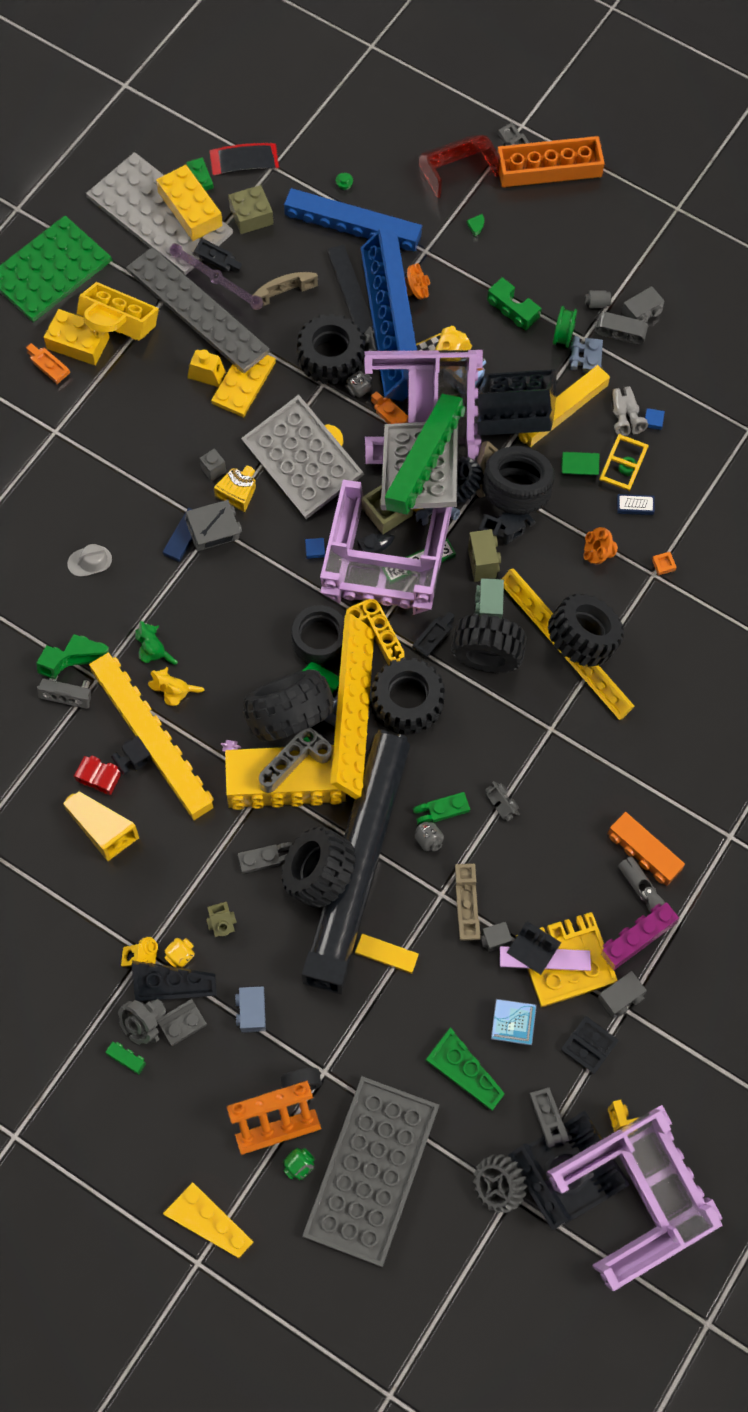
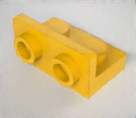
M621 1100L613 1101L608 1108L614 1133L618 1130H625L640 1121L639 1117L627 1120L626 1117H629L628 1110L625 1104L622 1105Z

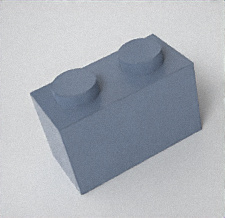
M264 986L239 988V994H235L236 1006H240V1014H236V1026H240L241 1032L266 1031Z

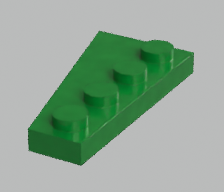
M450 1027L428 1056L426 1062L489 1110L493 1111L505 1093L483 1069L479 1061L474 1058L466 1045Z

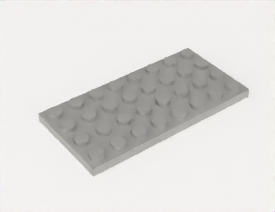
M134 152L90 189L86 196L149 248L153 247L184 275H187L203 260L193 255L200 238H204L219 246L233 234V229L222 221V227L192 241L158 193L156 179L164 175Z

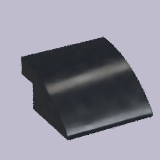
M557 370L486 374L478 392L480 416L477 424L479 435L551 431L555 413Z

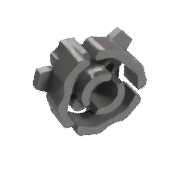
M158 999L149 1001L145 1005L137 1000L133 1002L128 1001L118 1011L119 1024L126 1035L132 1033L129 1038L137 1044H147L150 1041L157 1042L159 1040L157 1035L159 1031L156 1028L158 1025L157 1020L166 1013V1009Z

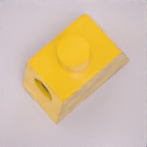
M196 350L190 362L187 377L219 387L225 375V369L220 357L210 354L207 350Z

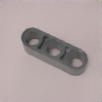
M608 312L599 313L595 326V332L598 335L634 344L644 343L648 330V324L644 321Z

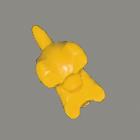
M168 667L160 671L153 670L150 673L153 680L149 681L148 685L154 691L164 692V701L167 705H179L188 692L199 693L204 691L203 687L187 685L183 680L170 676L168 674Z

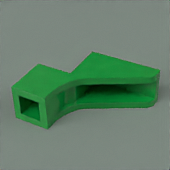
M73 634L65 651L46 645L36 663L38 674L56 679L64 668L71 665L90 664L107 654L109 647L104 643L89 640L85 636Z

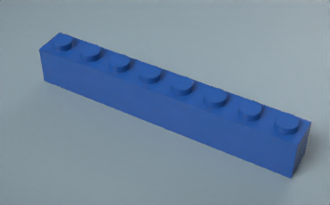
M292 188L284 204L285 215L291 218L301 219L308 223H315L340 232H347L357 237L361 236L370 239L380 228L397 233L399 247L407 251H416L422 234V225Z

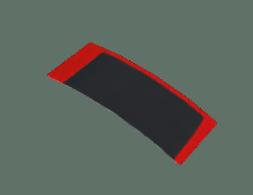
M275 143L241 144L210 150L213 175L245 169L279 168Z

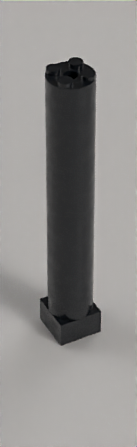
M378 730L377 734L373 735L364 765L361 797L354 800L344 838L349 840L355 852L354 872L351 874V880L345 886L344 892L339 894L335 901H331V904L323 906L311 951H308L302 972V982L305 985L342 995L348 974V965L410 750V744L407 742L408 738L404 735H391L385 730Z

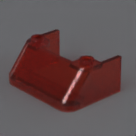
M468 136L422 153L419 156V166L437 198L441 197L442 180L436 168L472 154L482 152L494 175L499 176L501 158L487 136Z

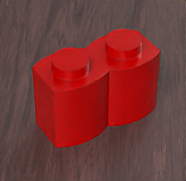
M84 756L74 778L83 785L111 795L121 773L118 767L112 763L103 764L95 756Z

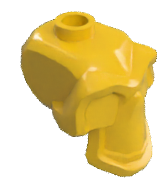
M446 327L441 332L435 350H438L440 353H464L472 348V344L465 333ZM461 357L439 358V359H459V358H461Z

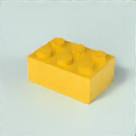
M58 309L44 336V341L48 350L96 366L110 336L109 332H106L103 338H99L98 334L95 336V330L89 328L84 323L83 317Z

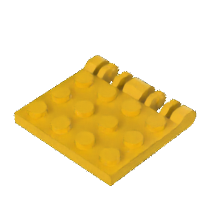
M592 912L583 914L584 921L581 915L576 917V923L580 930L574 932L569 919L564 920L568 935H566L561 922L547 925L549 935L562 942L558 949L590 951L591 971L544 969L540 975L531 968H527L541 1007L611 986L618 981L615 972L601 955L602 949H604V942Z

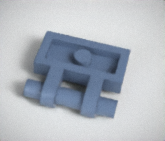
M574 336L573 342L570 345L572 355L569 358L571 370H577L578 366H583L582 372L588 373L597 365L601 368L603 340L585 338L584 344H581L580 337ZM579 352H584L583 358L579 357Z

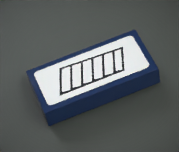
M617 495V513L654 515V496Z

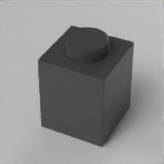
M215 448L200 457L201 469L211 482L226 473L225 461Z
M506 922L482 930L480 941L482 947H486L488 952L511 945L512 938Z

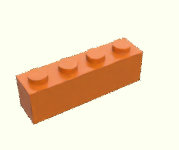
M627 812L608 831L609 838L615 844L619 843L628 856L636 858L643 869L653 873L654 878L661 884L664 883L667 886L685 866L683 861Z

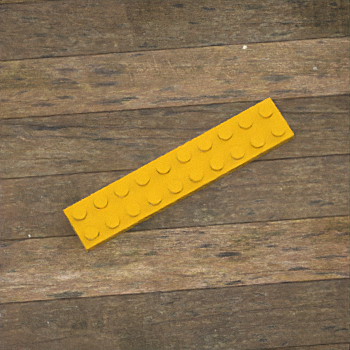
M350 613L345 615L330 784L357 799L361 797L363 789L375 634L371 627Z

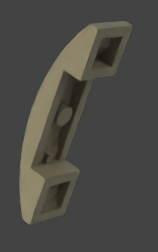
M298 272L271 280L259 288L251 297L253 310L270 304L269 297L296 287H300L303 292L318 286L317 274Z
M455 864L460 941L480 940L475 864Z

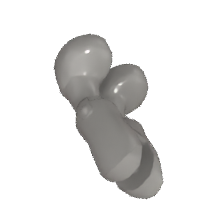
M624 387V396L621 395L620 388L613 389V412L619 419V422L614 426L615 432L623 436L629 435L631 429L633 434L643 432L648 427V421L643 417H638L639 406L636 403L631 387ZM626 414H628L630 417L631 428L629 422L626 419Z

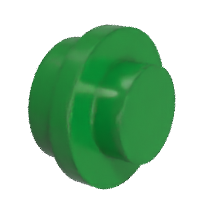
M341 173L336 177V184L340 189H349L353 184V178L348 173Z

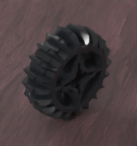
M462 456L460 459L457 458V504L460 502L465 503L466 499L471 500V496L473 494L476 495V491L481 489L480 485L484 483L482 480L484 477L482 467L476 460L470 457L465 458Z

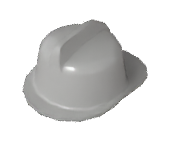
M90 544L72 553L68 559V568L72 574L79 577L102 572L110 567L112 555L105 547Z

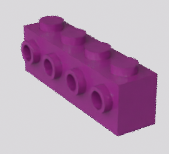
M667 902L663 905L657 904L651 909L652 913L647 917L641 916L635 921V926L631 929L626 927L619 933V938L615 941L610 939L603 945L604 949H602L601 955L613 971L678 923V915Z

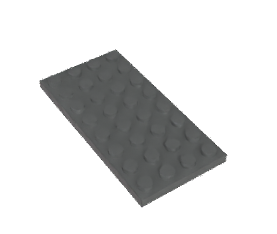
M361 1076L302 1237L383 1267L439 1105Z

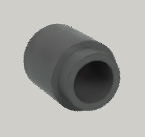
M606 290L588 291V294H585V305H588V308H606V306L611 305V293L606 292Z

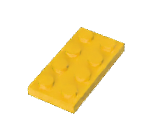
M267 355L244 374L232 364L213 396L212 404L244 418L276 363V358Z

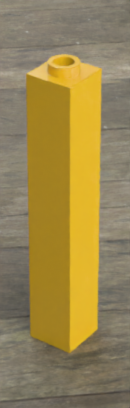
M598 365L556 397L551 431L608 386L610 376ZM550 431L518 433L521 442L531 447Z

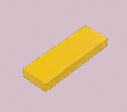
M365 934L361 935L355 951L357 955L412 974L419 956L418 953Z

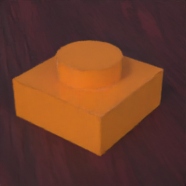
M671 552L652 557V562L658 575L676 571L677 567Z

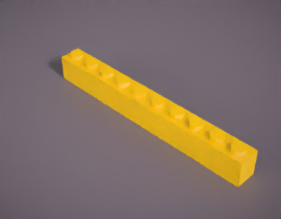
M108 652L90 663L91 672L132 732L143 742L151 754L152 761L191 818L196 820L213 809L212 801L214 799L208 790L204 791L202 788L203 782L198 775H193L191 772L193 768L190 763L181 758V750L177 745H172L170 734L167 730L163 731L160 726L162 724L156 715L152 716L150 713L151 707L146 700H141L139 697L141 693L136 686L132 687L130 684L131 679L127 672H122L119 668L121 664L116 657L112 658Z

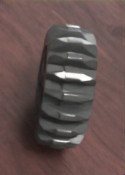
M504 1154L491 1155L484 1158L476 1166L477 1170L473 1173L476 1178L472 1182L477 1185L474 1190L479 1193L477 1198L483 1199L482 1205H488V1209L495 1210L496 1213H507L516 1209L524 1201L523 1197L527 1194L524 1189L528 1186L523 1183L526 1177L521 1175L523 1169H518L517 1162H512L511 1157L505 1158Z

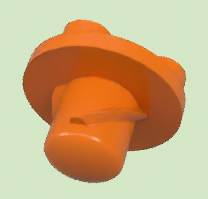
M418 263L410 265L407 269V277H405L407 295L411 296L414 293L420 300L429 296V277L423 274Z
M598 527L592 532L589 531L585 536L586 543L583 555L585 560L593 564H601L607 558H612L616 555L618 546L613 541L612 534L608 529Z

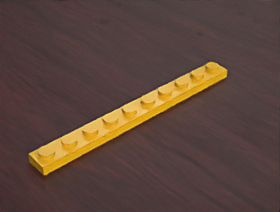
M510 569L502 578L504 580V589L551 641L550 634L548 633V621L553 613L515 569ZM567 656L565 657L619 720L623 719L635 707L600 666H582L578 662L570 661V658Z

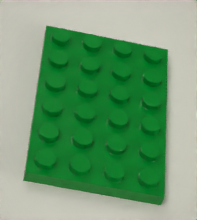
M65 215L0 265V292L34 323L112 261V257Z

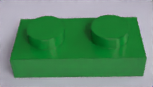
M203 158L186 162L188 168L205 191L214 188Z

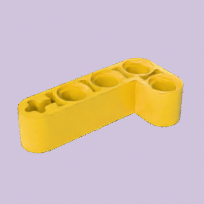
M368 599L347 609L346 615L351 613L357 616L359 620L373 629L374 639L389 666L390 661L396 660L399 662L400 658H404V650L377 600ZM368 609H374V610H376V611H375V612H368L367 610H368ZM382 624L384 627L377 628L375 625ZM390 640L392 642L390 644H386L383 641Z

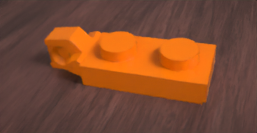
M32 343L26 347L27 353L31 356L30 360L56 384L70 374V370L45 348L38 349Z
M377 391L371 395V402L375 404L376 413L388 424L408 423V415L393 401L385 397L383 398Z

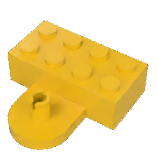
M95 282L79 295L77 314L84 317V323L89 328L95 330L94 335L97 336L98 334L99 338L105 337L106 332L116 331L140 341L156 327L159 308Z

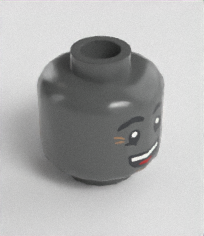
M357 371L347 378L345 386L353 397L360 398L371 391V382L373 380L369 374Z
M424 822L417 827L415 839L424 851H437L442 846L444 835L435 823Z

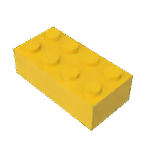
M187 165L156 179L159 195L192 241L223 226L221 212Z

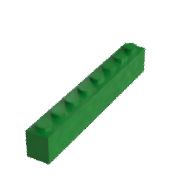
M441 394L385 495L386 510L407 515L410 509L414 507L417 496L422 493L425 481L429 480L432 468L436 467L438 457L443 454L444 446L450 441L453 430H456L460 417H463L465 413L463 398Z

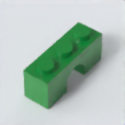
M502 277L488 290L487 300L490 305L498 308L504 316L512 319L518 327H522L526 331L540 318L542 308L529 298L522 303L513 302L515 287Z

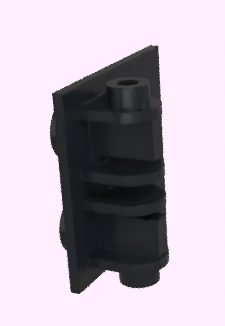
M527 921L507 951V954L541 975L562 942Z

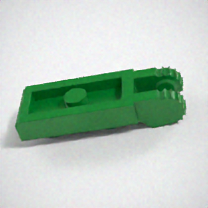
M462 792L427 802V804L418 805L413 808V811L416 814L429 810L430 815L421 816L417 819V824L420 825L424 822H437L470 812V807L465 793Z

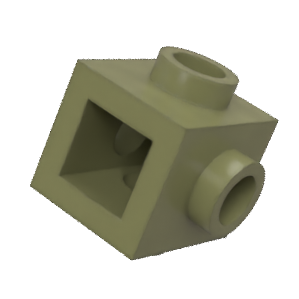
M227 902L207 907L210 918L206 919L208 928L214 931L215 937L226 936L231 932H235L233 924L236 923L234 911H229Z

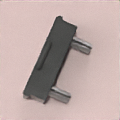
M56 677V679H42L40 686H37L38 698L86 709L89 708L91 689L88 688L90 685L88 680L87 682L84 680L82 687L57 682Z

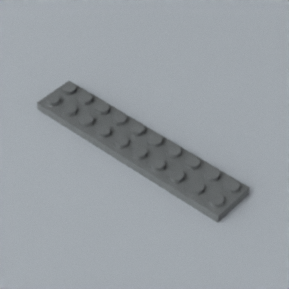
M153 247L126 267L128 273L243 374L270 353V348Z

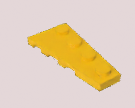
M193 1182L163 1213L164 1216L174 1220L237 1258H240L254 1243Z

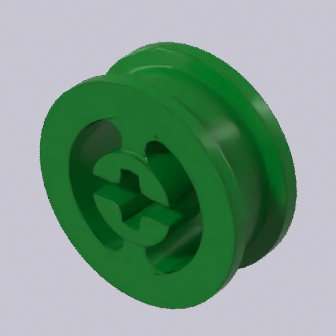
M565 306L561 307L555 328L553 345L560 343L564 344L566 348L569 347L578 309L570 311L566 310Z

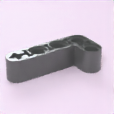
M312 728L299 732L260 773V789L265 793H271L276 790L308 755L319 763H327L332 755L331 744ZM305 737H311L313 740L310 742H305L303 739ZM320 749H325L328 751L326 754L318 753ZM295 750L298 751L299 754L297 756L290 755V752ZM281 764L286 766L284 770H278L276 767Z

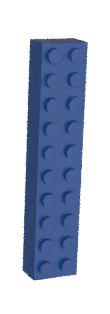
M380 228L361 247L377 351H417L397 233ZM380 369L385 398L398 401L405 400L408 397V369Z

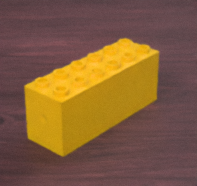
M331 745L332 755L327 763H319L308 755L271 793H265L260 789L259 775L285 747L225 750L226 789L229 808L240 810L244 807L260 809L264 806L279 808L283 807V805L298 807L310 803L311 805L318 806L329 802L333 805L346 802V793L330 784L334 745ZM325 749L318 751L319 754H326L328 752ZM295 750L290 752V755L297 756L299 754V752ZM281 764L278 765L276 768L278 770H284L286 766Z

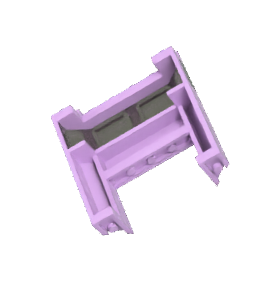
M483 350L364 352L365 374H372V369H408V423L426 422L442 393L463 398L465 413L458 421L457 458L460 459L462 456L465 458L470 457L474 460L478 458L481 438L480 435H474L477 434V423H474V417L478 416V406H475V399H478V388H475V381H478V370L476 369L482 368ZM365 437L366 464H383L384 437Z

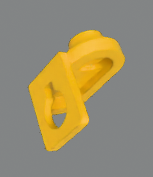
M144 937L139 941V944L124 947L121 966H132V960L155 964L158 949L157 942L152 937ZM132 951L134 957L127 961V955Z

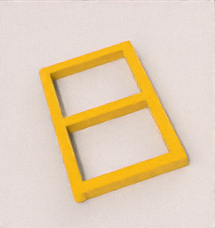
M618 434L599 480L630 491L649 445ZM620 440L643 448L637 464L613 456ZM611 460L635 469L628 485L605 477Z

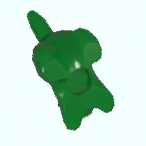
M140 621L139 629L135 630L136 639L142 644L139 650V659L144 663H149L153 660L165 658L169 663L178 664V661L165 651L162 642L155 635L159 625L153 626Z

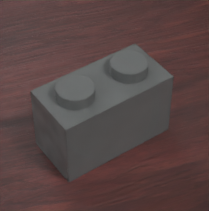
M651 286L625 301L622 314L625 317L646 322L652 316H658L662 312L664 300Z
M631 971L600 993L597 999L612 1018L616 1015L620 1017L629 1010L627 1007L632 1003L637 1005L645 999L643 995L647 990Z

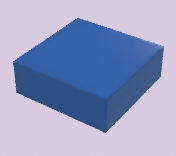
M647 408L645 419L648 421L647 428L661 430L665 411Z
M324 538L305 539L307 559L325 557Z

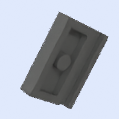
M192 999L157 1020L171 1046L176 1045L207 1026Z

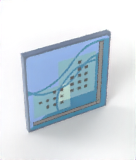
M496 999L491 1040L532 1046L536 1005Z

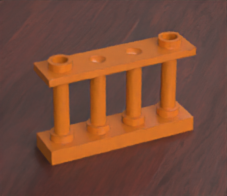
M308 1081L227 1106L231 1123L238 1122L241 1133L235 1134L241 1155L321 1129L315 1109L309 1111L307 1100L312 1099L313 1095ZM299 1103L301 1113L289 1117L287 1106ZM279 1109L281 1120L269 1123L266 1113ZM258 1116L261 1126L249 1130L246 1119Z

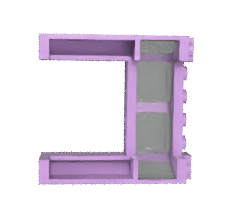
M343 480L320 576L322 585L320 593L339 604L342 597L347 600L356 599L363 601L375 599L378 603L385 606L396 605L404 609L413 608V615L431 610L452 507L433 508L424 555H421L420 560L352 550L362 509L361 482Z
M663 1105L547 1172L554 1190L562 1194L569 1190L568 1184L619 1155L656 1227L592 1265L596 1271L602 1273L600 1275L603 1281L606 1282L605 1285L612 1291H615L723 1226L720 1221L723 1218L713 1199L707 1197L703 1199V1191L693 1181V1172L688 1166H685L681 1150L676 1148L672 1142L674 1137L670 1132L671 1128L669 1126L672 1122Z

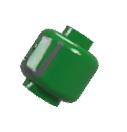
M295 1148L284 1159V1172L290 1179L295 1177L298 1180H302L313 1170V1161L315 1159L307 1149Z

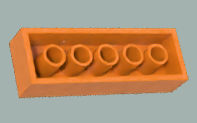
M599 136L499 146L496 158L502 187L602 177L605 165Z

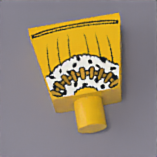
M246 466L242 472L235 468L231 469L215 485V497L223 501L228 500L230 505L245 512L256 489L255 479L252 478L255 470L250 466Z

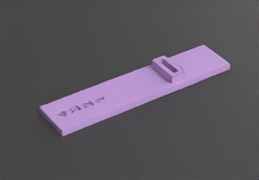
M500 947V967L529 968L507 954L510 947ZM557 949L545 969L591 971L590 951Z

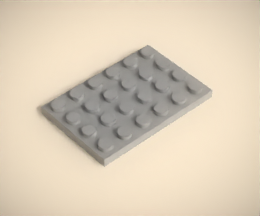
M297 395L241 438L305 519L309 518L340 494L343 480L357 481L364 475L363 471L300 395Z
M426 422L385 424L381 493L382 510H386L385 495ZM458 426L456 430H453L450 441L444 446L443 454L438 457L436 467L432 468L429 480L425 481L422 493L417 496L415 505L411 509L457 507Z

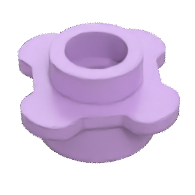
M226 740V743H221L223 752L225 750L241 749V746L237 745L236 741Z

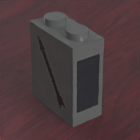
M228 500L186 511L185 521L196 551L239 540L242 528L239 521L236 522L234 506H230Z

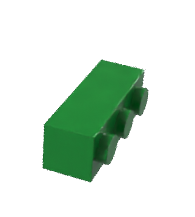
M112 1041L105 1052L106 1055L139 1075L146 1065L144 1058L139 1055H133V1051L128 1048L125 1050L122 1048V1044Z

